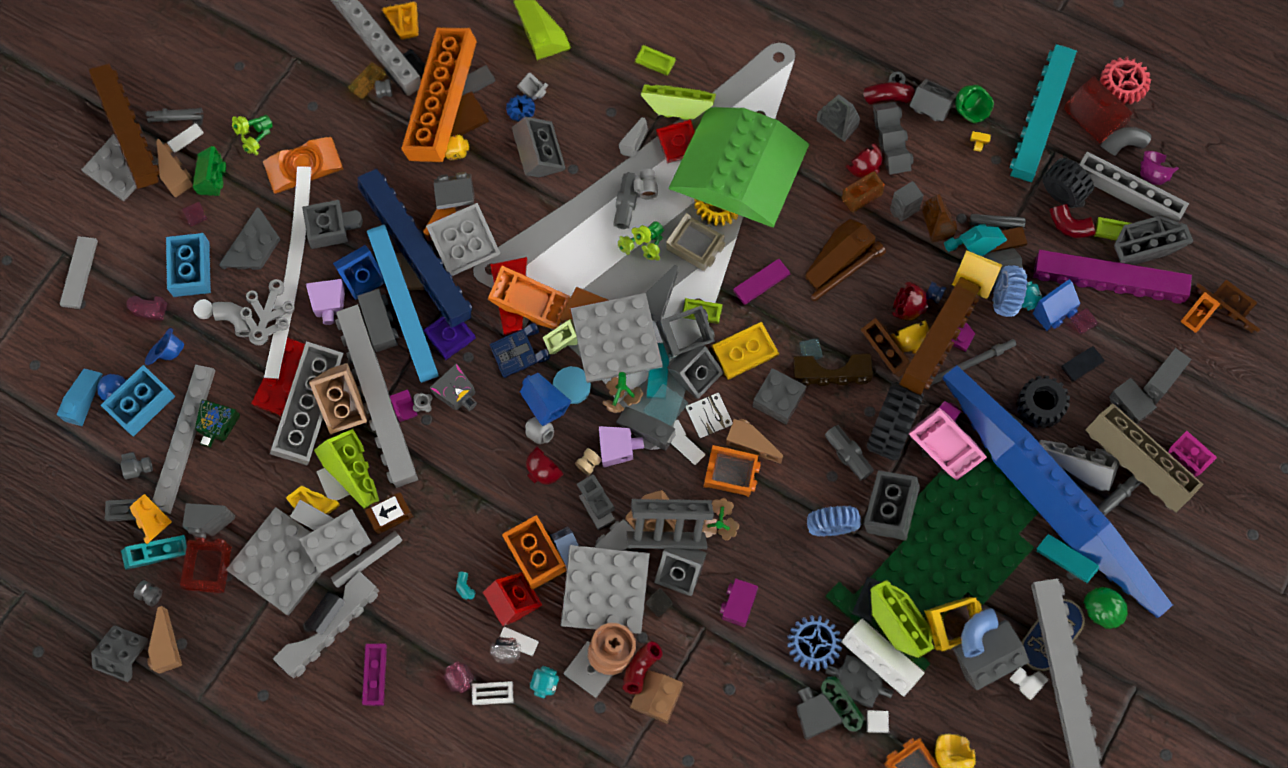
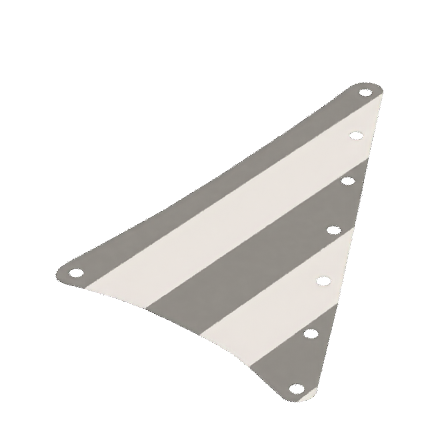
M775 43L766 47L746 66L713 92L716 94V98L711 107L746 108L754 112L763 111L766 116L775 119L795 60V52L792 47L785 43ZM781 52L784 54L785 59L782 62H776L773 59V55ZM705 111L695 119H691L695 132ZM680 118V119L677 120L674 124L679 123V122H683V121H686V120ZM657 136L640 149L634 158H628L578 196L499 246L500 255L475 265L473 269L474 276L479 282L492 288L494 285L493 276L485 272V267L488 264L527 257L526 274L527 277L569 296H572L577 286L605 299L614 300L646 293L674 265H677L678 275L663 317L665 319L682 313L685 298H698L706 302H716L743 216L738 215V219H732L731 224L726 221L724 227L721 223H718L715 227L714 222L708 225L707 219L702 221L701 215L698 216L697 209L694 208V198L669 189V185L682 159L667 163ZM642 170H654V181L658 185V196L654 199L646 200L640 197V193H636V206L632 212L630 227L625 230L618 229L613 223L616 213L617 193L621 188L623 174L628 172L635 173L640 179V172ZM686 212L697 221L725 235V247L720 253L717 252L713 265L707 267L705 272L667 250L666 241ZM653 221H657L663 226L664 232L661 234L663 239L657 245L660 248L659 261L655 259L649 260L643 256L644 251L641 247L647 245L648 243L643 242L641 245L633 242L635 247L630 251V255L621 252L618 247L617 241L620 240V236L634 237V234L631 232L634 227L639 228L641 225L648 227ZM688 226L677 244L702 257L712 243V239ZM680 318L669 322L679 349L703 341L696 320ZM652 320L657 343H663L655 323L656 321ZM578 344L568 345L581 357ZM678 355L670 357L669 365L676 359ZM649 370L626 375L627 387L630 390L640 387L643 396L639 403L628 406L623 400L628 394L625 391L624 396L618 399V403L624 409L629 407L657 418L673 427L686 389L675 380L670 371H668L666 400L646 397ZM611 378L602 381L606 384L608 381H611ZM643 439L644 448L650 450L659 449V447Z

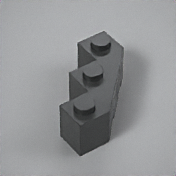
M895 102L873 105L874 123L876 130L878 129L879 131L878 140L881 152H884L885 169L889 174L911 171V164L914 163L912 153H909L905 145V141H908L907 131L900 125V118H902L901 107H898Z

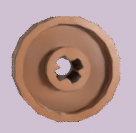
M618 623L604 624L595 631L588 647V659L596 671L605 675H615L627 668L636 649V641L632 632L627 627Z

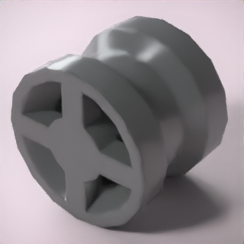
M386 79L383 82L375 81L378 99L383 96L393 97L390 79Z

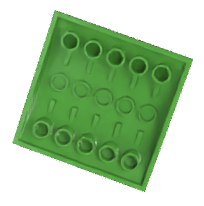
M710 107L705 111L669 185V189L774 228L807 152L809 143L779 120L746 108Z

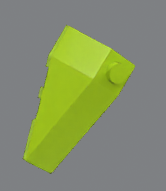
M514 0L537 60L571 49L564 31L536 0Z
M353 429L326 440L314 449L323 467L364 509L372 503L379 501L374 481L369 477L367 470L369 468L368 462H365L363 457V445Z

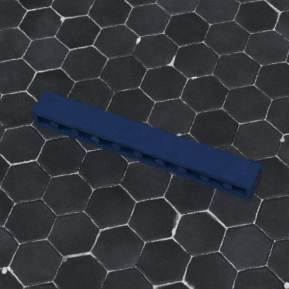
M375 169L357 177L358 189L382 225L385 224L388 234L449 326L452 328L471 319L472 306L470 302L464 299L462 290L454 284L450 272L445 271L442 260L435 256L432 245L430 243L427 244L423 232L415 226L413 217L411 215L408 216L403 202L398 201L394 189L388 186L384 174H380L378 169Z

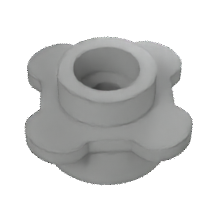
M430 394L414 395L415 405H413V410L415 412H430L432 410L430 404L433 398Z

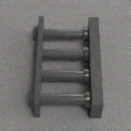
M632 499V517L636 519L635 531L626 532L628 548L707 549L705 532H702L704 520H713L714 512L711 500ZM645 519H656L654 532L643 531ZM665 519H676L674 532H663ZM684 520H696L694 532H682Z

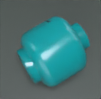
M1028 282L1026 285V296L1024 303H1022V308H1027V311L1036 308L1037 303L1042 299L1038 285L1032 284V282Z
M545 666L534 671L530 682V688L535 691L534 695L545 698L546 695L549 696L555 693L559 682V676L556 675L557 671Z

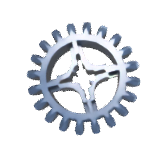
M1008 265L1002 268L998 274L992 299L994 311L997 314L1005 317H1014L1019 313V309L1022 308L1028 283L1026 280L1027 275L1023 268Z
M851 506L817 509L808 515L807 527L809 528V533L814 536L844 535L860 528L861 517L859 510Z
M813 615L810 616V622L805 617L802 618L803 625L797 621L795 625L798 629L791 628L790 631L794 635H788V639L793 642L788 643L787 647L794 648L789 654H797L794 662H798L801 659L800 667H804L805 663L809 664L808 670H811L812 665H815L816 671H819L820 664L826 669L828 667L826 661L833 665V658L838 659L839 654L835 651L842 650L841 646L836 645L842 643V639L835 638L840 635V631L833 632L832 630H834L836 625L827 626L829 619L822 623L821 616H818L817 621H814ZM815 628L811 636H799L804 630ZM821 630L829 636L831 643L821 638ZM817 634L816 639L820 644H817L814 652H812V643L810 644L809 642H812ZM798 643H802V645L809 649V657L802 653ZM818 650H830L826 656L815 659Z

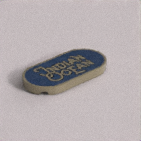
M1063 599V602L1068 605L1069 615H1067V620L1073 627L1074 634L1071 638L1072 642H1074L1084 627V614L1076 603ZM1037 619L1021 643L1029 659V663L1025 665L1034 671H1046L1050 668L1039 619Z

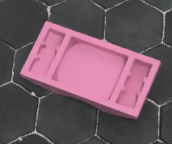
M941 408L936 409L909 431V435L956 481L987 458L971 437L964 433Z

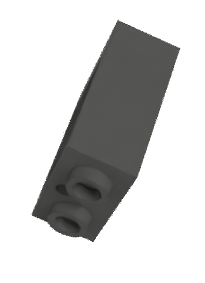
M702 306L655 322L668 358L715 342L714 331L707 321V311ZM694 314L703 341L679 349L669 322Z
M1176 348L1142 390L1154 405L1165 395L1192 360Z

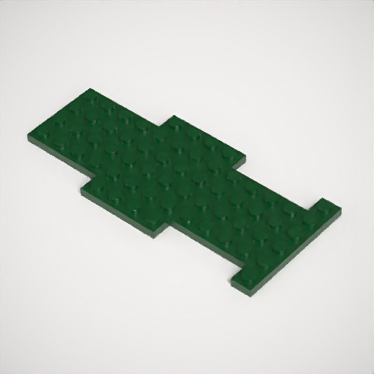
M988 449L984 453L987 458L967 472L959 481H956L942 469L917 496L907 539L898 546L870 577L881 583L887 580L891 585L907 593L927 623L925 610L960 600L966 593L970 597H975L983 606L1034 549L1019 534L1039 512L994 463ZM838 582L825 598L855 625L861 620V618L852 615V612L863 586L853 595L845 586ZM951 610L940 613L941 618L943 619ZM872 617L871 622L866 621L890 642L874 617ZM900 651L923 672L931 664L923 656L918 658Z

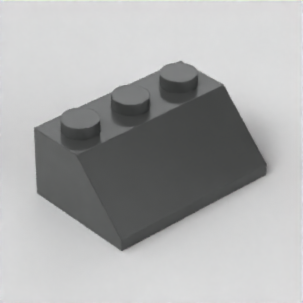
M524 117L512 127L525 175L542 177L566 169L552 122Z
M1006 619L998 623L997 629L985 632L982 637L984 652L980 655L965 657L962 643L953 647L966 681L976 691L1029 663L1023 644Z

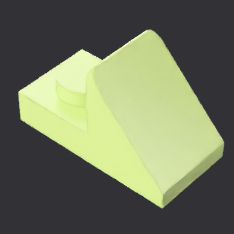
M569 319L543 337L549 354H555L567 345L578 344L572 319Z

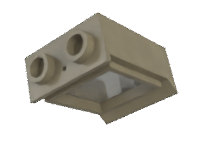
M687 212L666 241L668 251L704 272L707 267L713 265L716 259L715 255L723 250L726 243L724 242V234L722 235L697 221Z

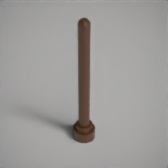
M879 241L872 244L867 254L813 293L810 297L811 300H818L872 258L883 256L886 253L884 246Z

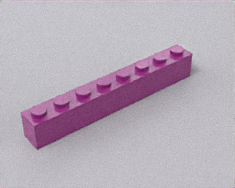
M1039 250L1035 258L1033 278H1038L1040 281H1057L1059 284H1063L1070 279L1073 284L1081 288L1093 287L1099 291L1111 290L1117 294L1129 293L1136 297L1147 296L1152 297L1154 300L1165 299L1171 300L1173 303H1185L1190 296L1192 275Z

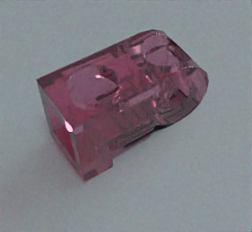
M133 296L128 299L127 308L137 317L163 321L168 303L162 297L155 296L154 301Z

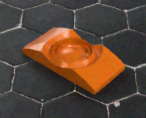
M332 137L309 140L298 148L279 151L263 161L274 194L296 186L297 166L311 167L310 181L343 170Z
M501 266L488 300L505 311L526 317L537 325L556 329L560 325V318L571 296Z

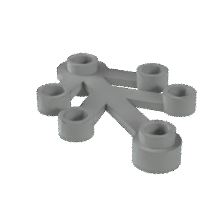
M274 279L269 283L270 294L264 310L258 301V295L255 291H249L246 294L247 301L251 303L260 319L258 326L252 318L250 308L244 307L240 310L241 318L246 321L251 330L249 340L254 345L260 346L265 344L269 335L280 330H286L289 327L288 320L282 317L277 320V324L266 328L268 322L285 314H291L295 310L294 303L286 301L283 307L272 311L277 296L284 292V284L278 279ZM274 284L280 285L278 288L273 287ZM254 295L255 298L249 299V296ZM288 305L292 306L291 309H286L285 307ZM249 312V315L244 316L243 313ZM281 322H285V323H286L285 326H280L279 324H280ZM258 333L262 334L259 338L255 337Z

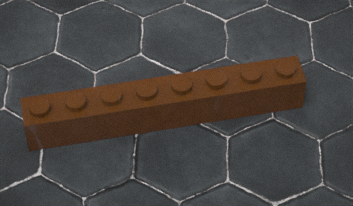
M110 63L88 69L91 81L136 188L140 189L159 183L157 175H160L157 164L153 165L152 163L154 158L151 150L147 151L146 149L148 144L145 137L140 136L142 133L139 123L134 122L136 120L133 109L129 110L128 108L131 105L128 97L123 96L125 91L122 83L117 82L119 77L116 69L112 70Z
M960 277L906 369L899 385L919 395L922 394L924 389L928 390L934 380L931 376L936 377L940 370L938 364L943 365L947 357L945 352L949 353L954 345L952 339L957 340L961 332L959 328L963 329L968 320L965 316L970 317L974 309L972 304L976 306L981 297L978 294L980 286Z

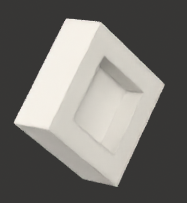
M867 711V732L888 733V711Z

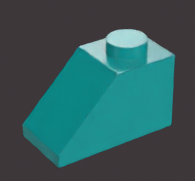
M974 226L959 236L967 250L979 256L987 254L1007 241L999 227Z

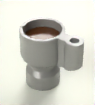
M644 169L640 172V179L634 180V192L640 193L642 199L650 200L658 196V185L654 181V170Z

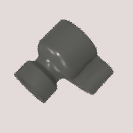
M134 452L121 455V469L125 480L139 477L141 472H153L150 457H145L138 461Z

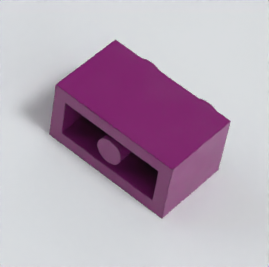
M735 578L734 584H729L726 593L730 595L728 602H723L720 613L723 614L722 620L745 627L758 591V586Z

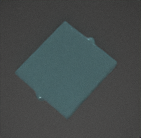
M662 384L643 411L649 416L672 426L689 402L679 396L677 391L674 392Z

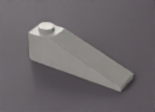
M1046 440L1039 442L1060 467L1098 490H1110L1120 464L1119 460L1113 455L1108 454L1104 449L1096 448V451L1085 450L1084 446L1079 445L1078 447L1068 448L1065 443Z

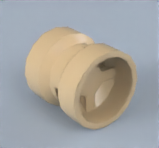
M587 448L584 451V456L579 458L575 465L585 474L591 475L593 468L599 465L602 459L594 451Z

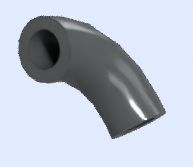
M1123 127L1112 132L1100 146L1116 156L1127 145L1144 149L1151 141V134L1137 127Z

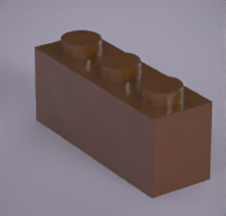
M875 318L860 330L897 377H901L911 361L895 343L883 324Z

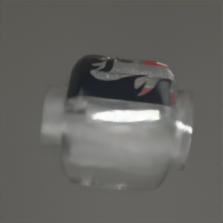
M498 637L496 642L491 644L490 654L494 656V660L497 663L513 664L516 660H519L521 644L515 638Z

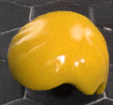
M944 734L937 739L935 754L940 768H973L975 766L974 749L970 750L969 741L966 737Z

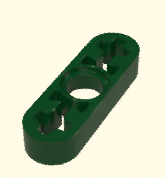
M834 676L826 677L821 685L823 694L841 717L842 723L848 730L853 732L860 730L864 722L863 715L840 680ZM828 682L830 685H835L834 691L832 688H827ZM837 700H846L848 707L840 708L837 705ZM851 717L858 719L857 725L850 723Z

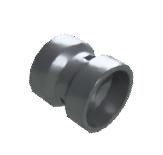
M145 580L141 581L134 591L136 599L144 600L151 607L157 604L162 595V589L156 586L152 587L151 583Z

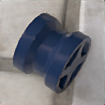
M932 282L926 293L927 300L931 299L935 304L939 305L946 287H939L935 282Z

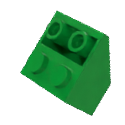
M211 146L198 153L193 188L198 195L219 196L220 189L223 188L222 176L226 171V163L215 146Z

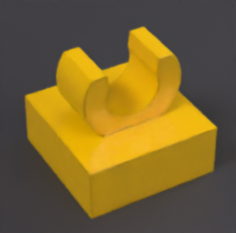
M973 131L970 141L975 142L974 151L981 152L983 143L988 144L991 135Z

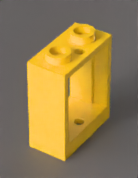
M967 597L925 610L936 650H948L962 643L961 637L948 641L940 613L966 605L971 619L973 615L982 611L981 604L975 597Z

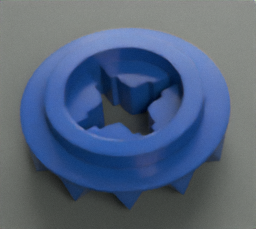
M517 94L516 97L510 98L506 111L512 120L519 122L524 117L531 118L533 116L535 104L525 94L523 96ZM519 103L522 104V106H524L522 110L523 113H521V110H519L518 108Z

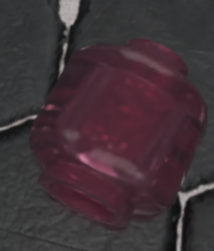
M458 661L445 669L444 679L451 691L463 693L471 688L470 684L473 682L474 677L467 664Z

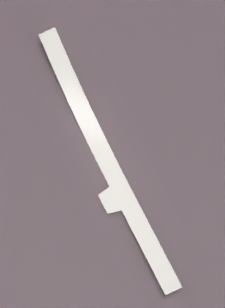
M297 166L294 216L284 278V292L277 296L273 309L283 307L286 301L295 302L306 235L302 207L309 205L311 167ZM288 305L285 308L291 309L292 306ZM292 313L276 318L275 324H277L279 318L284 317L288 320L290 326ZM281 322L279 325H280V326H285L286 323H285V322ZM289 327L286 330H280L273 334L264 378L279 379Z

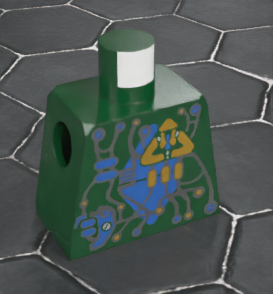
M202 399L195 425V430L203 435L200 445L211 448L214 439L225 441L240 417L236 409Z

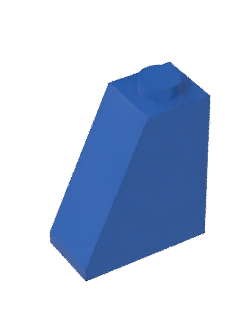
M539 373L532 376L528 375L522 382L523 387L520 393L542 426L563 416L572 402Z

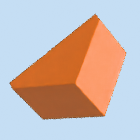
M1204 292L1180 322L1197 333L1221 303Z

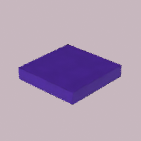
M443 316L423 330L445 360L476 339L464 322L451 328Z

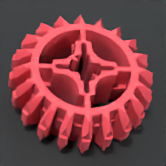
M1121 57L1117 61L1113 59L1110 64L1105 66L1101 73L1100 83H1102L1101 89L1105 90L1104 95H1110L1109 100L1115 99V103L1122 101L1123 105L1126 102L1131 105L1134 101H1140L1141 98L1145 97L1146 92L1150 88L1151 79H1149L1150 73L1146 72L1147 67H1141V62L1135 63V58L1132 61H1129L1128 57L1124 61Z

